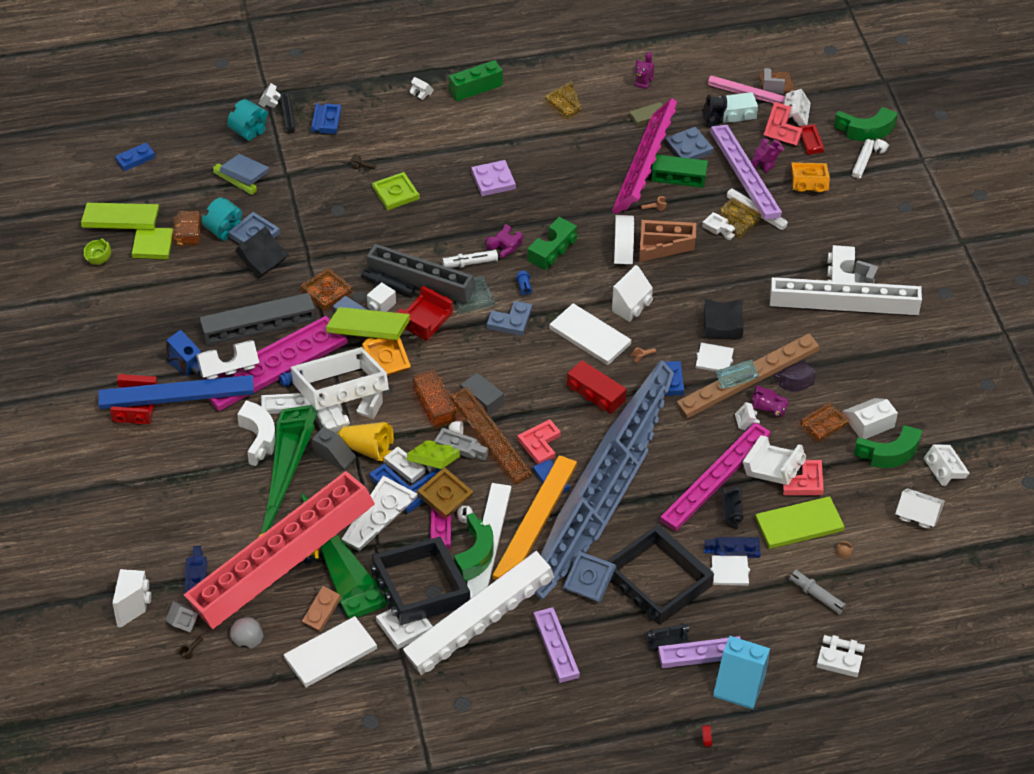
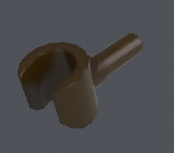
M360 155L352 156L351 164L353 168L358 169L361 166L372 169L376 168L374 164L361 161Z
M199 636L192 644L181 645L178 649L179 654L182 655L185 651H188L184 656L186 659H191L193 656L192 651L203 638Z

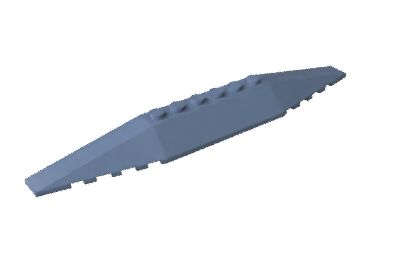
M663 360L659 361L607 431L558 514L541 554V557L551 567L554 578H552L550 583L535 591V594L540 599H544L556 586L557 581L566 575L567 570L573 565L578 552L586 553L590 548L589 546L599 539L649 450L647 449L648 443L652 441L654 435L652 432L654 425L659 420V410L663 408L665 402L663 400L664 395L668 393L674 372Z

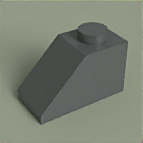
M323 427L312 438L313 454L343 471L356 459L355 454L340 435L326 427Z

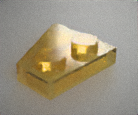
M572 81L546 95V101L567 119L581 112V104Z
M733 197L722 206V214L728 219V223L735 227L734 232L739 238L761 219L759 212Z

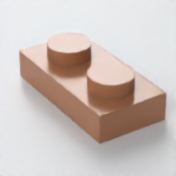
M322 586L302 622L322 632L341 600V595Z

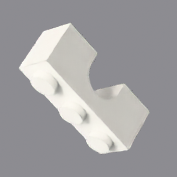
M833 245L832 253H828L827 263L831 264V266H828L827 277H831V280L828 279V281L855 282V274H851L853 273L855 262V247Z
M249 340L234 344V357L228 362H222L219 359L217 350L196 354L201 377L214 379L218 377L219 373L225 372V375L236 373L238 368L243 367L244 370L255 368V364L259 363L254 341Z

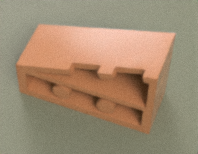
M642 220L639 262L695 250L696 223Z

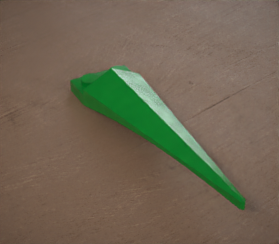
M312 405L282 409L277 421L273 472L261 534L270 529L315 427L313 422L318 410Z
M302 493V500L304 503L308 500V498L305 496V494ZM337 534L321 546L335 591L342 597L339 601L340 606L348 620L354 616L358 618L387 606L377 583Z

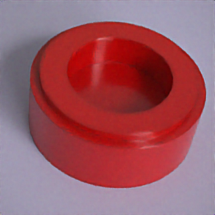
M703 725V744L705 747H711L710 725Z

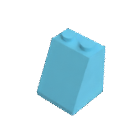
M729 636L723 651L713 697L753 710L766 677L770 648Z

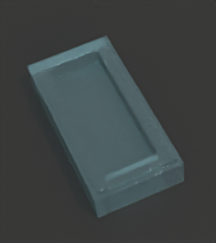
M752 359L715 371L722 389L758 378V372Z

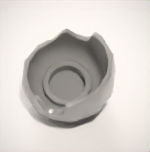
M251 617L236 620L230 628V638L238 647L247 646L252 649L260 644L264 637L261 625Z

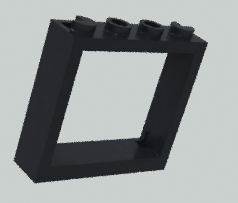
M659 524L608 560V562L616 565L610 582H613L622 594L627 595L636 607H640L651 620H654L659 625L713 586L714 573ZM655 544L697 581L663 608L657 606L619 571Z
M440 536L372 555V564L369 565L372 576H376L378 588L383 590L385 602L390 604L392 615L397 617L400 625L457 610L470 600V590ZM434 555L453 592L404 605L386 568Z

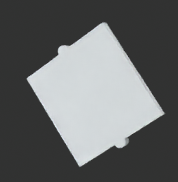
M701 343L699 353L696 356V368L728 374L730 364L733 363L732 355L734 348Z
M712 556V568L710 570L714 573L713 585L749 586L748 573H750V568H748L747 556Z

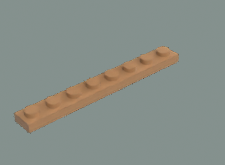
M808 333L678 400L677 405L688 419L820 350L819 345Z

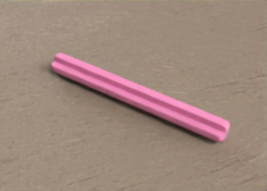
M710 76L708 79V85L737 94L753 92L755 99L773 104L774 102L785 103V96L715 76Z

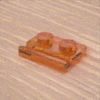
M828 402L802 418L800 425H804L806 430L819 442L847 425L848 418L836 407L834 408L831 402Z

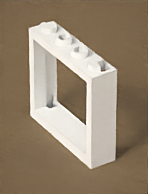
M362 347L291 367L294 386L316 410L389 390L386 371ZM361 368L368 374L365 377L315 390L310 384L311 382ZM321 393H322V396H323V397H319V398H318V397H317V394H321Z

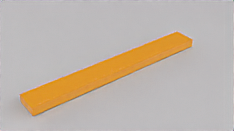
M558 456L494 571V580L499 579L527 558L577 467V461Z

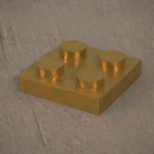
M444 467L419 488L417 494L444 519H447L473 496V491Z

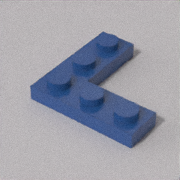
M386 464L369 473V479L377 485L381 478L385 476L417 493L419 488L442 469H435L410 487ZM418 496L404 511L408 514L425 501Z

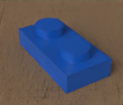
M144 143L116 155L115 160L122 170L126 171L154 159L155 153L147 143Z
M681 361L665 362L674 372L668 393L665 396L684 395Z

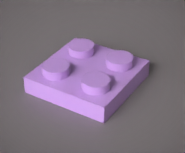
M505 160L471 167V173L481 196L516 189V183Z

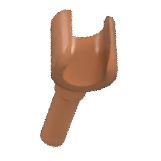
M660 196L655 203L641 205V209L656 208L659 211H663L667 205V202H665L666 198Z
M637 347L630 356H635L634 362L639 363L643 356L656 353V349L642 350Z

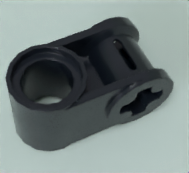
M707 95L702 114L708 127L718 126L721 123L728 103L725 95L721 97Z

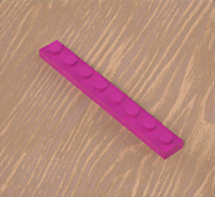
M755 422L660 517V522L676 532L743 465V460L759 437L766 436L769 438L771 432Z

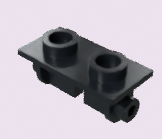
M734 487L731 491L723 488V521L738 529V523H741L744 518L743 505L740 504L742 502V490L739 487Z
M680 623V625L669 628L650 629V631L645 632L650 650L658 649V646L690 643L688 624Z

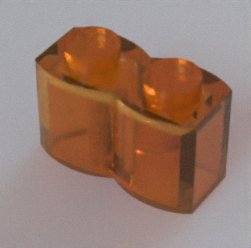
M200 210L178 211L177 216H174V226L176 229H173V239L177 240V245L200 244Z

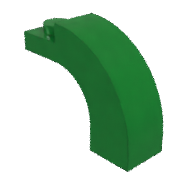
M882 107L875 116L861 119L838 111L835 116L834 128L847 132L846 138L851 140L881 139L895 128L898 113Z
M904 425L898 439L890 443H877L858 437L854 455L872 460V467L892 468L908 462L916 454L923 430Z
M474 512L466 515L467 528L474 538L475 544L469 550L454 556V562L465 582L483 573L490 565L494 555L492 527L490 524L484 526L482 520L477 519Z

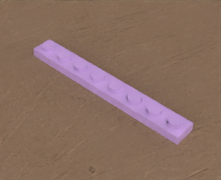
M728 125L712 126L710 133L763 219L781 218L782 211Z

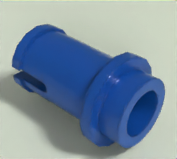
M526 271L518 272L515 279L519 283L520 292L522 295H526V289L529 295L532 292L529 281L530 275Z
M283 372L279 376L282 386L289 387L293 383L291 372Z

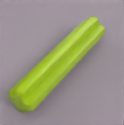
M216 164L213 167L215 174L247 193L253 195L257 191L256 185H247L221 173V164Z

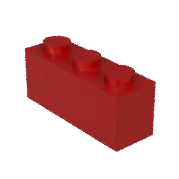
M583 360L567 373V386L571 390L578 392L586 400L593 402L600 409L610 414L626 401L625 387Z

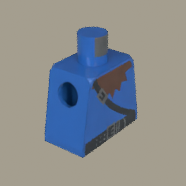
M180 330L166 340V361L185 376L192 372L200 376L196 354L201 353V351Z

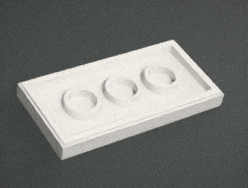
M574 303L549 324V329L607 366L631 345L630 338Z
M354 616L285 653L284 659L306 688L376 650L377 644Z

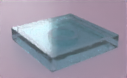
M483 276L474 278L475 291L467 303L453 299L460 315L495 306L494 298Z

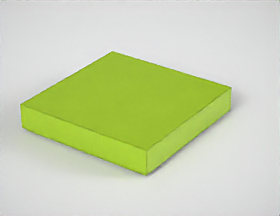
M404 172L372 183L373 190L387 210L420 199L419 193Z
M172 228L137 229L132 249V258L169 259L174 230Z

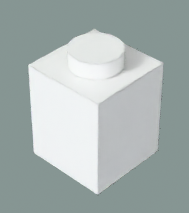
M382 282L367 294V308L369 310L387 312L396 304V291Z

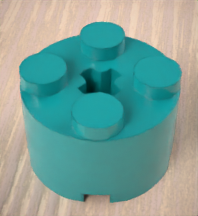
M247 99L239 101L234 106L236 107L234 113L230 112L227 125L233 132L250 141L258 134L262 135L265 132L268 112Z
M219 197L208 206L207 210L209 212L206 216L203 215L201 224L219 239L226 241L229 238L228 232L241 222L242 210L225 197L224 199Z

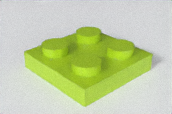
M430 440L424 441L407 453V461L443 469L460 457V449L453 448L451 445H439Z

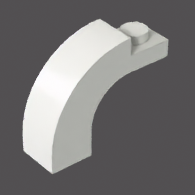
M616 215L614 264H633L634 216Z
M246 400L237 414L239 427L253 431L257 435V438L248 450L249 464L256 466L260 460H263L266 453L272 455L276 442L275 426L271 415L263 407Z

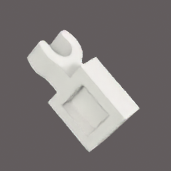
M714 212L702 223L703 228L716 235L721 232L728 240L735 236L732 233L735 227L728 224V219Z

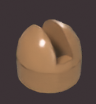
M841 541L837 545L836 554L843 559L851 557L853 552L852 544L848 541Z

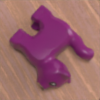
M651 52L646 53V60L642 62L636 60V81L634 82L636 87L647 89L649 81L652 82L654 79L655 65L652 63Z
M763 138L751 162L754 168L759 164L762 166L764 173H767L775 166V160L779 153L784 151L782 144L778 140H773L771 145L768 144V139Z
M505 224L503 230L499 231L496 236H490L485 239L486 248L492 251L501 247L503 250L499 256L504 258L506 255L515 252L518 246L522 244L523 234L517 231L515 235H511L510 231L512 228Z
M756 385L751 399L753 409L772 412L775 417L784 416L786 407L789 405L787 398L777 395L771 389Z

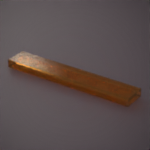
M468 387L452 394L450 399L513 483L516 485L531 477V470Z

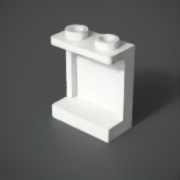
M760 436L743 460L747 476L788 485L792 478L796 476L801 465L805 463L806 454L802 445L798 444L793 451L771 446L768 437Z

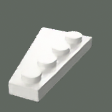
M383 476L370 495L375 505L352 522L342 537L343 543L360 551L418 497V494Z

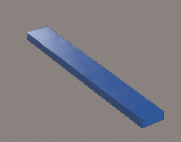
M253 375L104 389L99 390V409L254 394Z

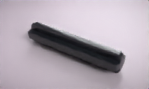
M282 93L280 97L285 130L288 134L294 133L295 125L290 95Z

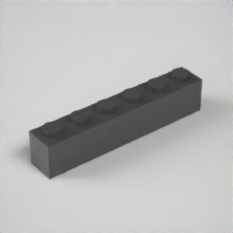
M374 244L366 256L370 270L378 273L383 272L386 276L419 288L425 286L440 295L464 303L469 301L475 291L473 275L378 244Z
M310 293L200 317L201 331L206 346L316 321L315 307Z

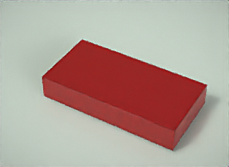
M816 125L798 126L803 129L800 138L806 154L824 153V146Z

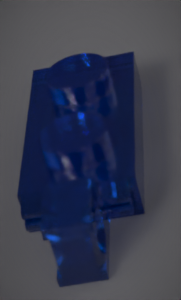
M716 537L714 539H705L704 553H715V555L759 558L761 555L760 538Z
M193 546V557L186 558L185 593L207 577L208 562L207 556H202V546Z

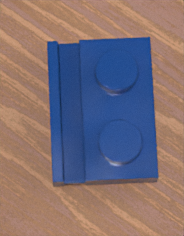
M316 103L312 132L320 131V133L337 134L342 110L341 105H319V103Z

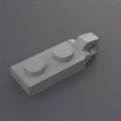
M445 428L441 429L434 440L436 444L451 445L453 448L460 449V455L485 461L488 457V448L481 446L477 439Z

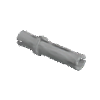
M797 569L793 574L799 577V579L792 575L790 576L789 580L800 586L803 592L811 594L838 615L843 610L836 605L845 609L846 603H843L817 585L814 579L807 578Z

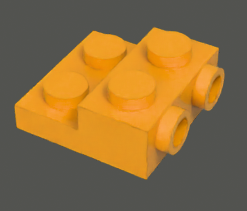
M791 162L793 190L799 192L814 190L815 192L829 191L830 176L827 163Z
M400 337L398 340L370 338L362 343V348L386 371L387 376L411 368Z

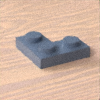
M514 301L510 314L491 311L487 322V329L523 336L532 311V304Z

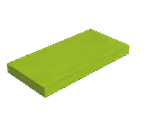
M87 203L81 226L83 228L154 229L159 213V204Z
M339 307L327 324L326 332L398 340L410 321V314Z
M830 496L755 514V520L769 549L842 532L845 528Z

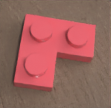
M774 102L764 136L798 146L803 129L787 124L792 107Z
M549 419L519 434L517 440L538 465L555 458V452L547 443L561 437V431Z
M805 460V463L802 465V475H796L788 485L783 484V495H823L822 460Z

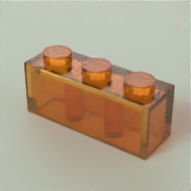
M435 369L413 375V389L434 429L455 422L458 409L456 404L451 402L449 390L443 387L442 377L437 375Z

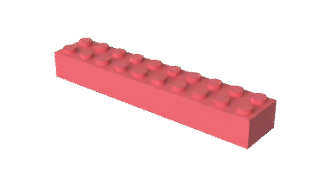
M345 471L184 594L191 607L199 613L198 615L214 629L374 506L375 503L367 488Z

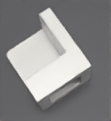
M382 392L362 397V401L356 410L357 414L374 419L383 403Z

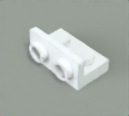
M802 89L787 93L784 105L792 107L789 118L793 117V120L799 126L807 125L810 101Z
M933 445L924 456V460L942 486H946L951 479H966L969 475L968 470L951 445Z

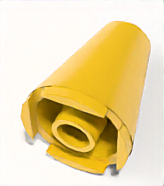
M386 422L344 426L337 433L351 450L378 461H384V457L392 451L388 449L389 445L393 444L394 432L392 426Z

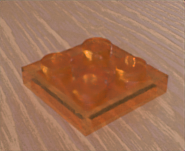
M329 267L300 285L301 291L303 293H310L311 299L324 311L336 304L344 296H348L353 292V287Z

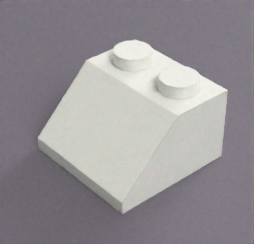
M637 265L613 286L612 312L629 322L634 317H638L641 311L646 306H649L653 300V288Z
M879 398L871 399L842 411L844 418L857 435L863 439L894 428L898 414L888 399Z
M907 488L902 492L895 514L899 515V519L911 522V520L919 522V526L930 529V526L934 527L936 525L945 500Z
M120 569L113 599L117 627H123L146 612L147 604L151 603V592L148 591L149 580L146 579L145 571Z

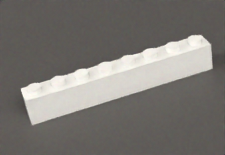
M772 277L770 288V306L919 315L922 302L921 286Z
M535 551L406 646L403 650L407 659L420 675L431 671L436 664L449 658L452 652L459 647L465 646L475 635L481 634L490 624L499 621L506 612L515 609L525 598L531 597L540 587L550 583L552 578H554L551 567Z

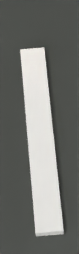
M496 483L491 485L483 524L484 526L490 524L492 527L494 555L488 568L479 576L468 581L467 586L470 590V599L489 586L511 494V486Z

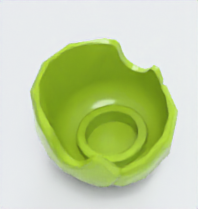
M101 238L100 240L89 242L84 248L83 255L90 264L101 265L110 258L111 247L108 242Z

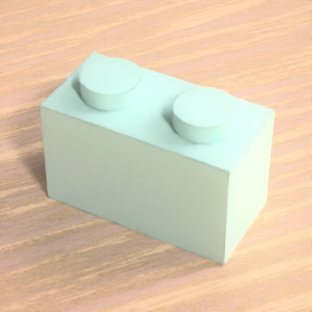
M753 92L726 96L728 103L722 117L723 123L757 119L758 105Z

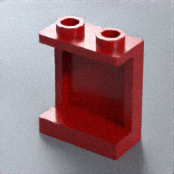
M422 286L420 288V296L406 310L400 308L396 313L410 314V321L405 330L427 341L453 314V302L448 297H444L434 290Z
M118 374L117 378L118 388L158 384L156 376ZM155 404L111 407L112 422L151 424Z

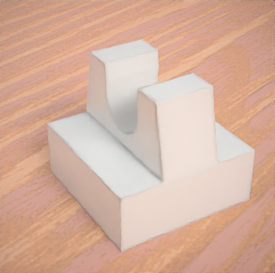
M416 77L413 78L411 82L413 85L410 90L413 96L420 91L418 97L424 100L427 95L432 94L433 88L428 83Z
M271 83L263 92L258 104L262 107L268 105L275 108L281 95L276 91L277 86Z
M745 402L735 413L739 429L746 430L755 422L760 424V421L755 417L757 411L753 410L752 404Z

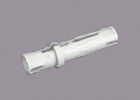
M496 249L466 255L461 253L457 256L442 258V266L464 268L467 265L497 261L498 255Z

